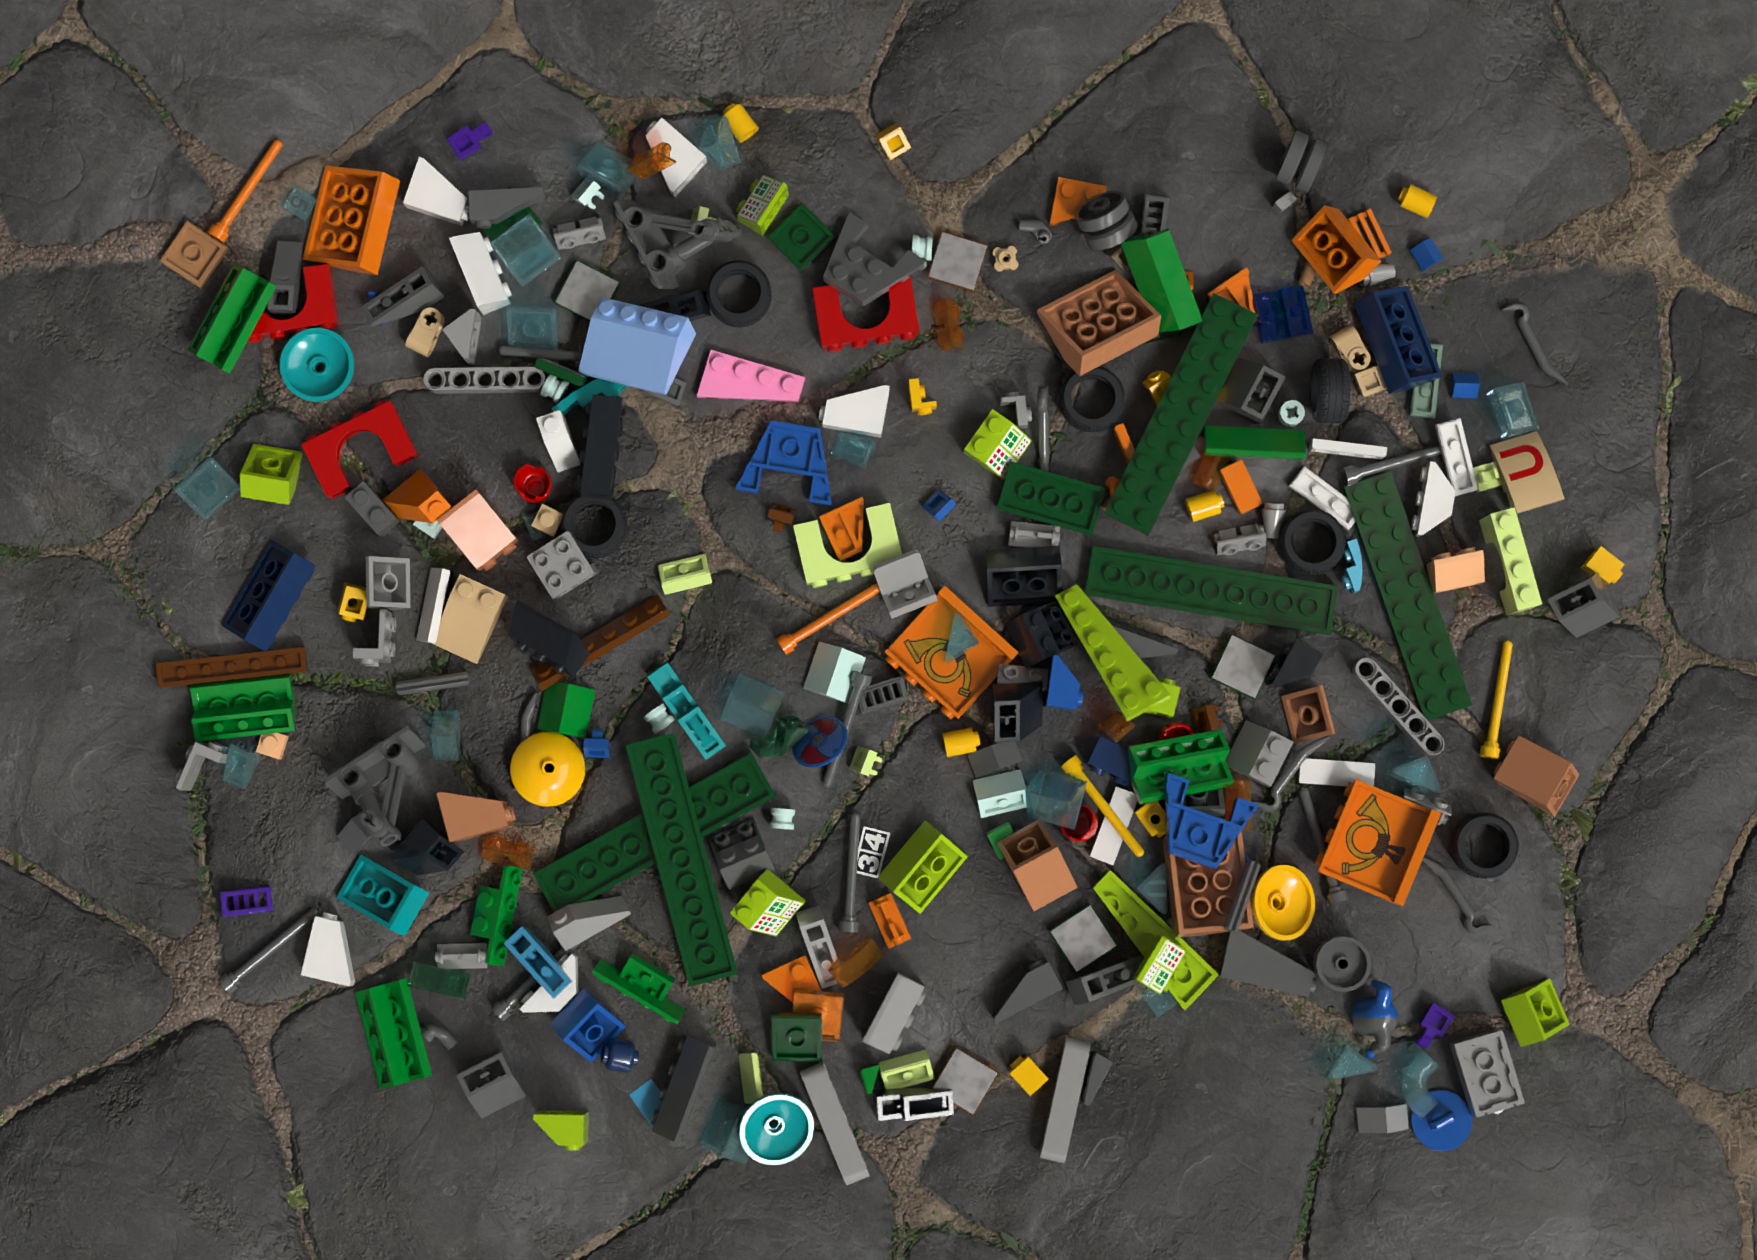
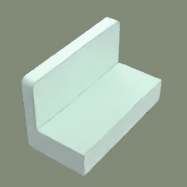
M1021 770L973 780L981 818L1030 807Z

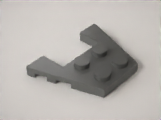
M850 212L829 260L823 279L824 282L861 306H865L889 291V287L899 281L907 280L909 275L915 271L925 269L927 264L926 260L908 250L892 268L856 245L855 243L868 229V223Z

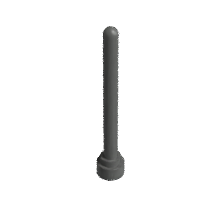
M500 346L498 349L499 354L504 356L581 362L583 353L516 346Z
M1440 444L1360 468L1358 466L1353 467V465L1342 467L1341 472L1346 486L1358 483L1361 477L1442 454Z
M853 671L851 677L853 690L842 721L846 726L847 734H849L862 691L866 690L867 686H870L872 676ZM843 751L836 759L828 763L823 779L825 787L832 785Z
M1301 788L1299 796L1319 854L1320 851L1325 852L1327 846L1307 788ZM1325 875L1330 888L1328 890L1329 895H1327L1329 904L1332 905L1348 900L1347 892L1343 890L1342 886H1339L1338 880Z
M857 812L850 815L844 917L842 916L841 921H839V932L858 933L859 923L856 922L857 917H854L860 815Z
M312 908L235 972H226L219 977L218 981L229 994H232L239 988L240 980L312 922L315 916H319V909Z
M579 944L567 951L562 947L553 957L558 962L565 954L569 955ZM531 975L506 1000H497L490 1008L502 1021H505L511 1015L512 1007L538 981Z

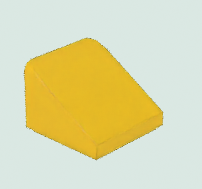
M893 124L875 135L889 160L911 148L903 131L897 124Z

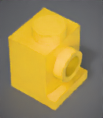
M344 582L337 612L342 615L341 619L350 622H356V619L363 620L367 608L366 587ZM355 598L357 600L356 605L349 606V599Z
M1158 801L1146 803L1134 812L1150 837L1157 835L1160 838L1166 834V812ZM1152 815L1159 816L1160 821L1158 824L1151 822Z

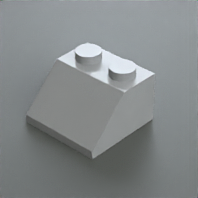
M366 556L367 607L376 610L410 608V558Z
M1246 720L1226 758V763L1229 768L1266 787H1271L1293 741Z

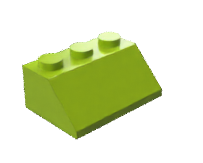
M924 821L877 878L921 914L968 856L928 822Z

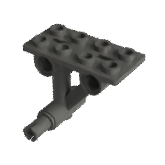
M616 200L613 202L617 218L624 223L628 230L626 231L628 239L636 245L640 261L647 266L651 282L659 289H678L681 287L675 275L684 269L689 257L715 241L728 242L739 238L742 233L741 228L737 229L740 225L729 220H722L720 217L697 221L662 215L659 209L639 207L636 201ZM662 228L694 234L679 244L674 243L670 245Z
M409 726L397 729L392 736L384 741L375 743L370 750L362 755L355 756L344 767L333 770L323 780L325 785L341 799H345L349 795L353 797L355 803L360 805L363 810L360 816L361 823L366 826L367 832L389 851H395L396 847L405 840L402 832L395 827L404 777L412 775L418 770L419 760L415 753L426 746L424 741ZM388 779L383 808H381L376 799V786Z

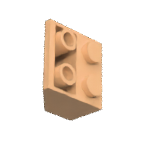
M1475 547L1460 550V552L1455 553L1456 556L1451 557L1449 552L1431 558L1432 562L1425 566L1433 593L1485 582L1483 550L1475 551Z

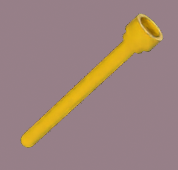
M1505 641L1502 645L1487 741H1484V746H1481L1479 755L1484 758H1500L1501 749L1497 739L1513 645L1511 641Z
M1075 755L1065 762L1061 768L1066 775L1069 774L1071 777L1076 778L1135 856H1143V848L1082 771V762L1078 756Z

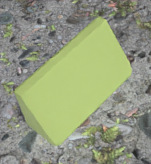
M706 554L657 565L664 594H671L712 583Z
M927 1050L879 1062L885 1089L904 1088L935 1079Z
M756 1051L739 1054L744 1101L747 1104H752L757 1099L763 1097L758 1052L756 1053Z

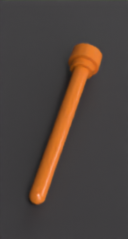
M275 140L271 144L221 221H217L215 225L212 224L207 231L210 236L221 243L225 242L229 236V225L282 148L280 140Z
M878 583L865 589L792 635L789 633L777 637L776 641L784 654L787 655L794 651V647L797 646L796 643L880 593Z

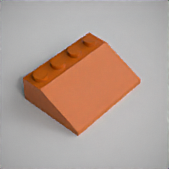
M325 165L302 260L321 265L328 264L330 267L358 273L378 275L400 180L381 171Z

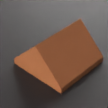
M1323 685L1281 696L1293 744L1335 734Z

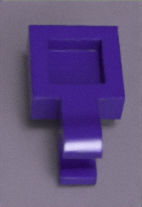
M485 122L473 131L466 126L447 138V140L462 161L481 149L482 147L478 141L490 137L493 132Z
M1431 1003L1419 1023L1425 1029L1418 1037L1416 1044L1427 1049L1435 1035L1440 1038L1444 1036L1455 1016L1435 1003Z

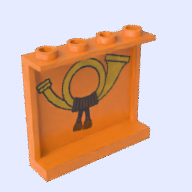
M944 586L936 596L938 601L928 604L884 653L887 655L885 660L894 669H897L899 666L906 672L903 677L913 686L918 683L924 689L922 694L932 703L935 700L943 706L940 710L949 719L955 717L958 720L998 676L999 664L1008 665L1019 652Z
M1356 778L1353 783L1349 781L1343 794L1347 796L1344 806L1339 804L1334 816L1338 820L1334 829L1329 828L1325 838V842L1328 843L1325 852L1320 851L1315 865L1319 866L1317 872L1398 906H1404L1441 813L1422 807Z

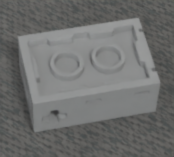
M1493 1029L1449 1042L1471 1116L1477 1118L1485 1114H1499L1504 1109L1514 1107V1105L1525 1104L1503 1030Z

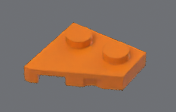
M1059 177L1050 225H1057L1060 222L1071 219L1075 220L1077 209L1092 197L1105 193L1107 186Z
M1247 267L1207 294L1209 300L1213 293L1255 313Z
M863 497L819 516L839 562L862 552Z
M806 955L762 975L766 982L794 1004L796 990L822 992Z

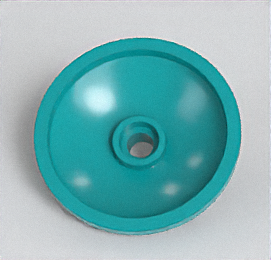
M310 328L294 335L285 345L280 358V373L287 388L299 398L311 402H324L337 397L348 387L354 374L355 361L350 346L340 335L324 328ZM318 364H324L323 371L318 372L316 370Z
M786 1093L768 1094L757 1099L746 1109L739 1124V1138L746 1153L752 1159L767 1165H780L797 1158L808 1147L814 1131V1122L808 1107L799 1098ZM771 1120H777L775 1124H769Z

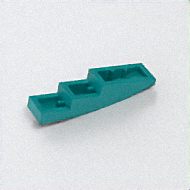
M598 378L571 393L551 409L553 412L560 410L565 416L575 406L580 404L586 411L587 402H592L593 395L617 397L629 386Z
M667 661L646 675L705 760L726 746Z

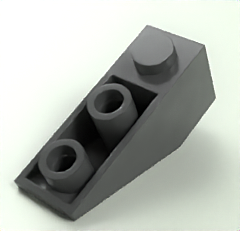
M277 242L270 283L277 287L268 302V310L273 314L298 315L303 242Z

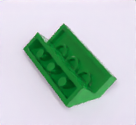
M1169 228L1146 237L1142 233L1128 238L1121 243L1139 293L1161 315L1159 332L1181 330L1203 321Z
M234 263L187 350L230 374L277 286Z
M1204 426L1202 428V438H1204L1203 455L1304 460L1306 458L1305 436L1302 430Z
M290 674L193 684L190 687L194 707L191 721L196 742L295 731V701Z
M1222 729L1129 746L1131 784L1139 804L1165 800V775L1167 773L1189 780L1185 795L1231 787L1234 779L1226 763L1230 748Z
M407 978L354 992L379 1089L432 1076Z

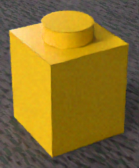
M1600 546L1595 548L1580 568L1589 575L1598 572L1604 584L1608 585L1611 582L1615 584L1623 574L1621 569L1625 564Z
M1020 1055L1010 1064L1012 1068L1009 1071L1010 1075L1029 1096L1048 1080V1077L1028 1055L1025 1058H1022Z

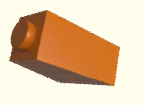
M421 468L383 499L384 503L398 518L432 524L452 508Z

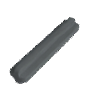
M467 672L398 681L396 682V692L398 695L466 686L470 683L469 674Z
M1249 860L1246 862L1224 925V929L1229 932L1236 933L1239 929L1260 869V864L1255 861Z

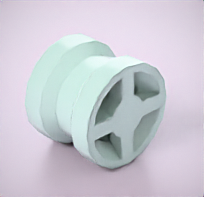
M913 235L912 252L921 258H925V260L931 261L933 236L920 238L918 235Z
M550 374L542 387L540 395L543 397L549 396L558 404L564 398L569 382L561 381L556 376Z
M1296 400L1286 401L1278 411V419L1286 427L1296 426L1305 415L1303 405Z
M664 704L659 705L644 717V720L653 726L652 731L655 734L675 720L673 716L667 714Z
M771 808L770 813L773 815L769 828L794 830L792 817L795 815V810Z

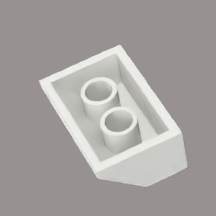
M480 232L449 238L475 303L482 314L485 315L511 304L508 297L512 296L507 282L502 283L499 274L503 272L498 260H492L490 252L494 250L489 238H483Z

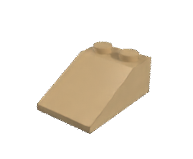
M460 574L441 617L437 640L432 644L478 664L508 596Z

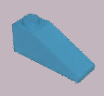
M522 926L504 943L553 999L573 982L546 946L529 928Z

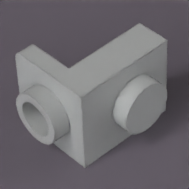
M1019 392L1006 393L1005 397L1000 398V406L1015 405L1017 427L1019 429L1027 428L1028 421H1032L1031 406L1026 407L1025 395L1020 396Z

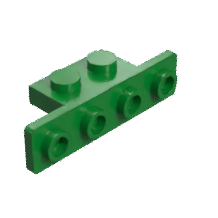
M504 865L499 889L481 885L479 887L470 935L489 939L485 959L486 964L503 966L505 963L507 947L504 943L509 939L512 931L517 896L522 881L523 869L521 867Z
M634 953L630 956L622 971L604 960H600L592 971V974L601 982L610 984L618 989L621 994L633 998L644 1008L653 1010L668 1022L678 1024L686 1012L685 1009L665 998L675 978Z

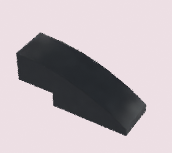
M700 290L679 296H668L637 305L688 317L690 321L711 316L706 292Z
M896 1088L873 1091L874 1115L878 1121L898 1118L910 1121L954 1115L952 1089Z

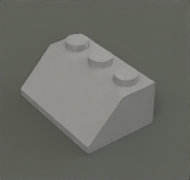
M898 972L871 1022L863 1042L890 1054L892 1049L897 1051L903 1040V1037L899 1036L904 1027L908 1029L915 1015L911 1014L915 1005L920 1007L927 994L923 992L925 986Z

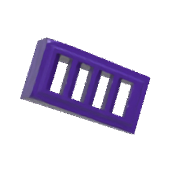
M271 886L219 893L222 918L273 911ZM263 892L265 907H260L258 893ZM248 894H253L255 908H250ZM243 895L244 909L239 910L238 896ZM233 896L234 910L229 911L228 897Z

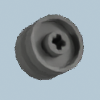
M1296 130L1290 144H1287L1275 181L1288 185L1292 181L1295 172L1299 174L1295 182L1296 189L1308 193L1325 155L1328 142L1316 138L1313 140L1309 150L1306 151L1305 148L1309 139L1308 134Z
M1120 191L1101 193L1084 202L1077 209L1075 220L1079 228L1084 231L1086 243L1092 250L1112 248L1121 244L1135 233L1138 224L1133 212L1128 210L1129 204L1124 193Z
M1333 936L1326 938L1318 944L1313 952L1311 965L1315 977L1322 985L1335 991L1347 992L1356 990L1365 983L1370 975L1371 959L1367 949L1356 939ZM1339 960H1345L1346 965L1341 966V968H1339Z

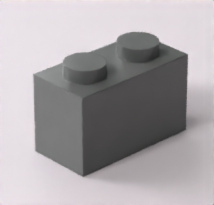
M364 481L345 497L369 526L381 537L400 522L397 516Z

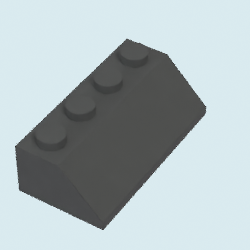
M688 1035L686 1040L681 1038L677 1053L680 1054L677 1063H672L668 1076L672 1079L669 1087H663L659 1100L663 1101L660 1111L655 1109L650 1124L654 1125L653 1132L677 1144L681 1142L715 1052L716 1044Z

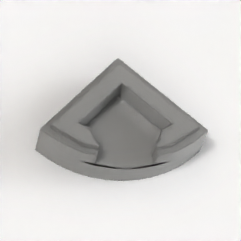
M1290 191L1276 201L1272 208L1277 214H1280L1296 201V197Z

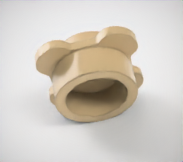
M1009 246L1006 249L997 247L993 250V256L996 259L995 270L1001 272L1002 270H1016L1018 268V262L1015 257L1017 249L1014 246Z

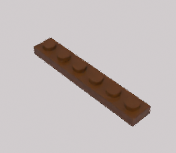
M657 594L581 639L590 653L581 668L670 616L660 596ZM548 663L544 665L539 664L530 669L541 691L568 676L567 674L559 675Z
M306 647L156 663L158 688H169L308 672Z

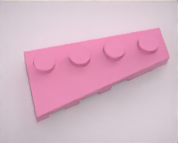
M711 350L697 398L799 402L805 377Z

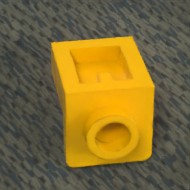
M1165 371L1153 372L1148 376L1147 380L1143 381L1144 387L1149 390L1156 406H1158L1172 378Z
M919 378L909 379L911 411L917 412V415L932 414V410L937 408L936 401L922 403L921 400L926 399L924 384L919 385Z

